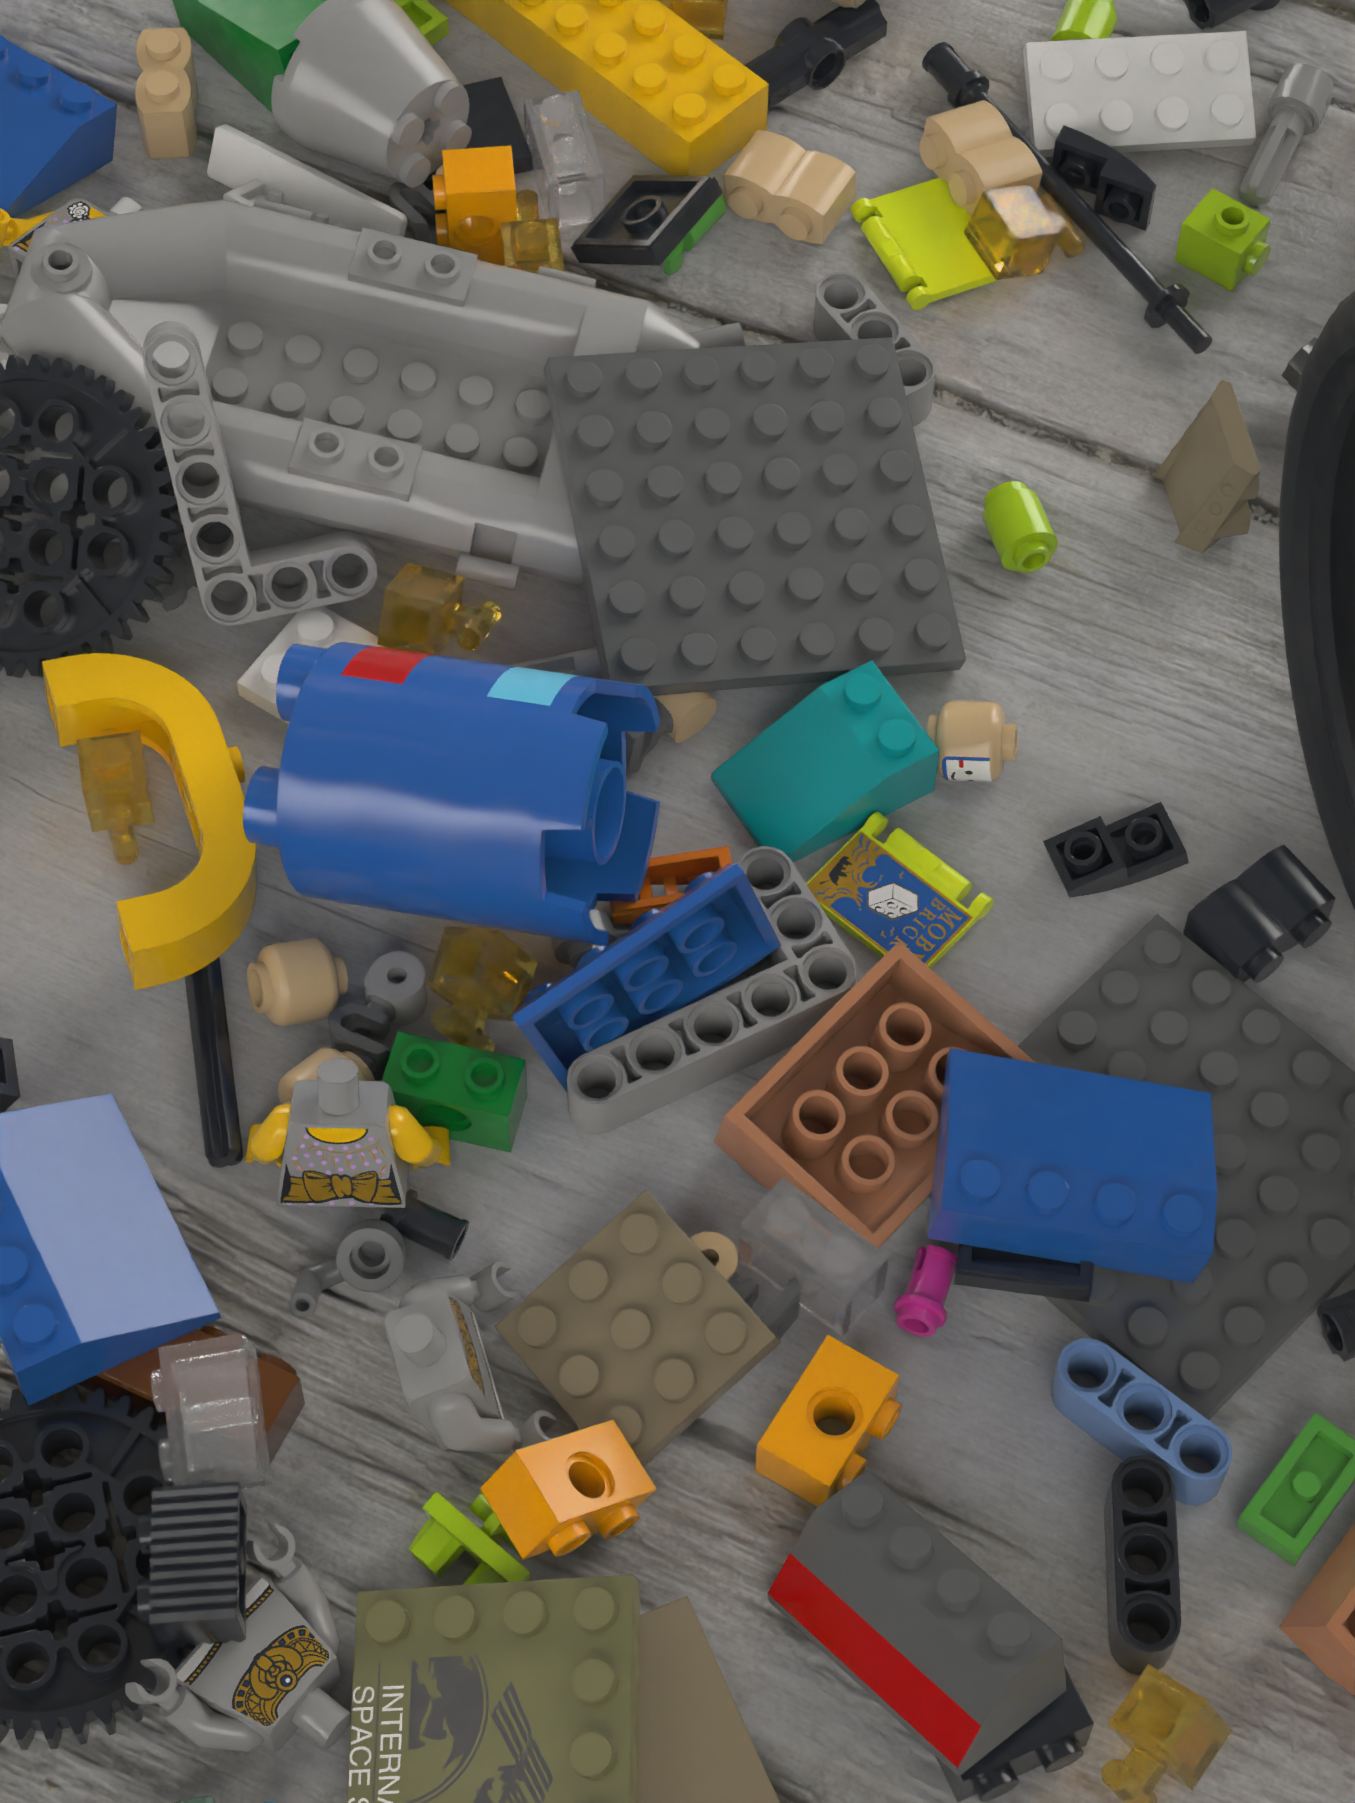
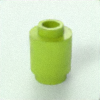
M1067 0L1050 41L1111 38L1117 23L1113 0Z
M1020 481L1005 482L990 490L983 500L984 511L982 519L1002 565L1008 570L1025 573L1044 567L1056 551L1058 540L1037 493L1028 489L1027 485Z

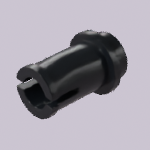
M409 1189L406 1194L405 1208L384 1207L380 1220L394 1226L403 1237L443 1255L444 1258L450 1261L459 1251L469 1228L468 1220L459 1219L417 1199L418 1192L413 1189Z

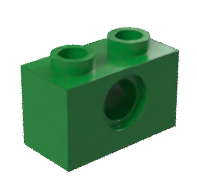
M397 1031L382 1079L383 1082L391 1086L396 1105L406 1107L422 1127L438 1126L448 1129L451 1140L511 1153L528 1096L526 1059Z

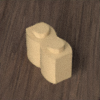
M184 27L144 29L136 44V57L140 76L135 86V99L145 152L150 159L190 158L198 141L194 111L198 101V86L190 37Z
M982 100L927 117L923 136L919 144L922 161L928 169L933 170L938 177L948 183L953 201L958 206L963 207L971 217L980 220L1035 202L1042 177L1041 167L1028 146L1020 139L1012 136L1007 122L992 104Z
M759 130L756 131L724 174L725 204L744 219L774 223L791 239L823 244L855 199L856 171L831 155L817 151H806L785 136Z

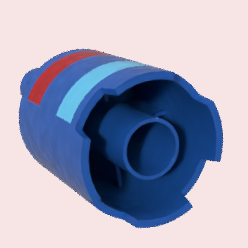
M339 642L329 648L293 644L288 648L281 661L276 683L277 710L281 719L289 722L280 768L261 766L253 774L244 800L243 827L246 838L250 843L280 849L287 878L299 894L310 898L595 945L608 944L609 931L595 928L590 919L589 912L594 910L598 901L637 902L648 869L658 822L660 801L626 790L625 731L657 732L660 725V717L655 699L646 686L349 642Z

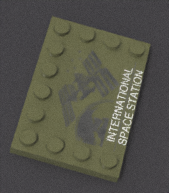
M633 1574L357 1592L346 1803H637L640 1581Z

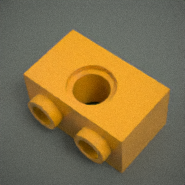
M511 146L442 150L443 174L432 175L435 210H446V213L435 214L437 245L477 254V260L505 267L519 266L516 187Z
M827 1335L758 1442L755 1471L813 1505L820 1506L864 1473L868 1460L863 1458L862 1454L873 1436L883 1441L892 1430L903 1406L895 1401L899 1375ZM824 1418H838L844 1421L850 1430L841 1435H828L822 1432L816 1426V1423Z
M610 1420L516 1450L480 1487V1490L522 1560L550 1550L555 1557L566 1555L584 1544L592 1535L598 1533L602 1535L604 1540L620 1535L639 1520L640 1516L636 1509L656 1490V1487L615 1421Z

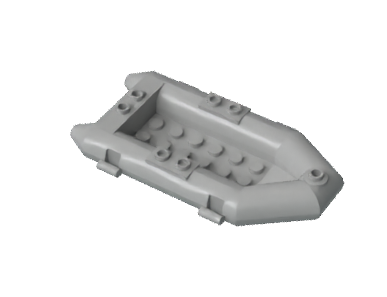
M259 198L255 199L253 206L222 199L61 223L35 229L0 326V336L4 344L16 356L25 359L27 366L32 355L38 354L49 360L50 367L58 357L71 362L73 371L80 364L95 370L94 381L101 375L116 382L114 393L123 389L135 396L131 409L139 406L152 414L144 428L153 426L158 428L143 366V343L147 333L157 324L164 321H177L185 324L195 333L199 342L238 505L456 556L459 559L455 576L513 590L516 588L520 572L578 586L585 584L543 370L547 358L700 348V343L652 302L595 288L597 279L544 266H539L537 274L477 260V254L364 227H362L361 232L316 222L313 221V211ZM165 342L159 345L153 354L156 361L167 368L181 366L189 357L187 349L177 342ZM190 402L177 404L169 412L171 421L180 427L197 425L204 415L197 405ZM162 440L154 449H164ZM196 462L190 465L183 475L190 484L206 486L216 479L218 473L210 464ZM168 466L163 468L164 472H169ZM174 488L168 490L170 496L176 497Z

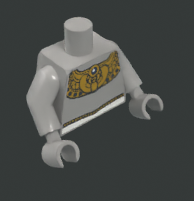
M497 1261L470 1278L462 1274L419 1281L405 1292L400 1300L399 1309L391 1311L384 1316V1325L405 1400L442 1451L452 1449L455 1451L507 1454L511 1448L515 1452L516 1450L550 1440L551 1438L547 1437L544 1433L557 1423L556 1417L545 1410L535 1412L518 1427H513L512 1422L505 1420L475 1313L470 1306L473 1304L482 1312H490L518 1296V1290L506 1291L497 1281V1277L511 1269L507 1262Z
M271 1523L268 1524L270 1530L279 1540L278 1550L270 1558L266 1559L263 1556L261 1549L254 1541L248 1540L246 1542L245 1552L248 1558L254 1564L271 1568L274 1571L271 1580L261 1573L246 1590V1640L240 1643L232 1640L227 1643L215 1642L213 1644L202 1642L194 1648L176 1670H174L169 1662L162 1659L141 1660V1664L145 1668L150 1669L157 1679L156 1688L151 1694H148L142 1686L135 1682L126 1683L125 1692L132 1702L137 1704L158 1703L160 1705V1715L202 1748L249 1752L260 1746L269 1752L275 1753L300 1728L322 1747L328 1749L341 1738L351 1723V1713L327 1695L341 1677L336 1657L341 1640L328 1599L303 1562L299 1559L292 1560L295 1552V1539L292 1533L285 1527Z

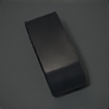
M1140 1455L1126 1459L1119 1464L1113 1473L1104 1505L1108 1640L1111 1655L1117 1664L1129 1673L1146 1675L1155 1673L1163 1668L1171 1657L1180 1634L1181 1601L1174 1479L1165 1464L1153 1457ZM1132 1488L1142 1489L1152 1496L1155 1504L1144 1508L1135 1506L1128 1502L1123 1492ZM1136 1554L1147 1556L1154 1561L1158 1567V1572L1151 1575L1138 1574L1128 1566L1125 1558ZM1135 1622L1149 1623L1158 1630L1162 1640L1153 1644L1139 1642L1129 1632L1128 1625Z

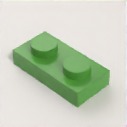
M1314 1413L1242 1512L1236 1527L1295 1567L1355 1483V1439L1317 1413Z

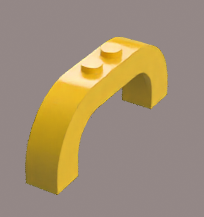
M108 653L79 654L42 661L46 703L60 747L104 738L129 739L154 749L166 760L171 768L200 855V860L195 869L184 880L171 888L148 895L116 901L119 941L135 991L165 984L191 975L209 965L231 947L247 925L256 900V844L248 841L243 827L245 795L242 792L240 783L245 782V772L240 751L237 746L227 747L215 712L199 690L186 679L162 665L133 656Z

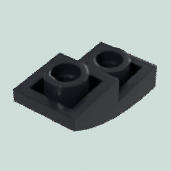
M1063 125L1055 140L1052 160L1054 168L1073 188L1096 195L1094 211L1097 214L1108 217L1115 222L1125 223L1146 231L1150 224L1157 185L1143 170L1117 150L1083 132Z
M1162 802L1109 825H1105L1102 817L1099 816L1043 841L1044 847L1069 898L1105 892L1131 885L1189 863L1187 852Z

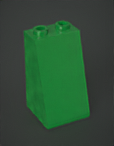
M327 0L172 1L180 26L184 27L188 35L272 113L271 93L274 76L285 74L289 61L301 42L293 35L305 19Z

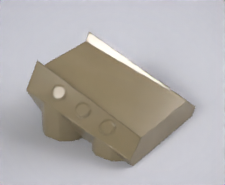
M1220 381L1206 405H1203L1197 417L1186 429L1178 443L1171 449L1167 458L1153 475V477L1163 480L1180 532L1174 543L1200 553H1204L1221 538L1248 534L1250 527L1248 500L1257 498L1261 468L1230 382Z

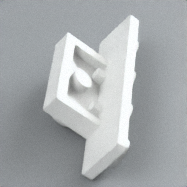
M223 124L215 129L207 174L210 178L233 189L223 195L224 200L253 206L255 199L259 198L313 211V221L358 232H361L362 227L404 237L408 221L404 213L227 124Z

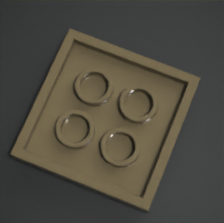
M644 1190L494 1326L580 1430L614 1420L643 1467L781 1343L647 1190Z

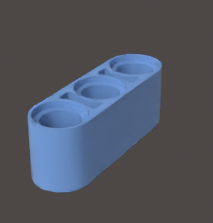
M1082 1338L1072 1341L1063 1348L1058 1358L1052 1381L1051 1397L1054 1406L1064 1417L1123 1461L1130 1457L1144 1455L1153 1457L1165 1464L1174 1479L1177 1501L1185 1505L1198 1506L1208 1503L1217 1496L1232 1461V1446L1228 1437L1219 1427L1107 1344L1097 1339ZM1076 1372L1089 1373L1100 1382V1386L1092 1389L1082 1388L1076 1385L1069 1375ZM1132 1413L1144 1414L1155 1423L1156 1428L1147 1431L1138 1430L1132 1427L1124 1416ZM1189 1454L1198 1455L1211 1465L1212 1471L1206 1473L1194 1472L1182 1463L1181 1457Z

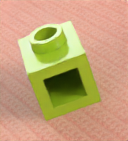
M1212 188L1182 222L1175 261L1233 292L1247 274L1251 276L1257 275L1265 264L1271 249L1270 245L1265 243L1271 219Z

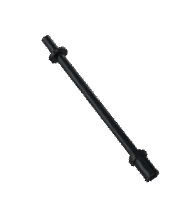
M941 42L933 46L924 56L922 67L946 90L948 102L955 109L982 100L992 104L1007 122L1012 136L1024 142L1036 157L1042 170L1039 185L1149 303L1145 311L1144 320L1151 328H1159L1167 323L1195 354L1204 352L1211 345L1212 337L1185 309L1190 292L1182 284H1173L1165 288L988 96L989 80L980 70H971L947 42Z

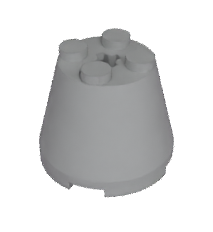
M327 0L316 8L294 33L293 36L301 42L294 51L285 74L274 76L271 106L274 119L281 131L302 147L403 182L411 188L420 186L427 179L428 175L443 163L442 150L465 149L468 145L472 130L466 125L469 114V98L466 89L405 11L394 1Z

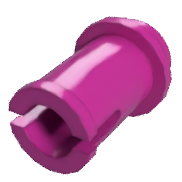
M927 1245L926 1249L923 1246L919 1247L904 1295L898 1296L894 1303V1311L898 1315L896 1319L898 1326L910 1334L922 1337L934 1335L936 1328L942 1327L945 1324L947 1311L943 1307L956 1269L957 1257L955 1254L934 1245Z

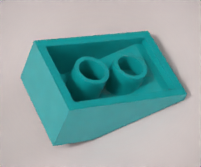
M873 660L815 689L711 773V781L758 847L767 846L779 849L794 863L862 828L873 813L879 811L886 816L933 792L940 750Z

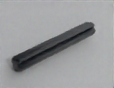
M218 957L206 967L186 976L185 985L205 1156L212 1167L222 1168L239 1164L243 1159V1147L220 958Z

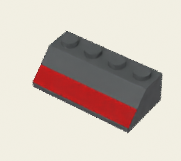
M868 1470L814 1509L767 1593L769 1602L958 1777L1067 1691L1062 1638Z

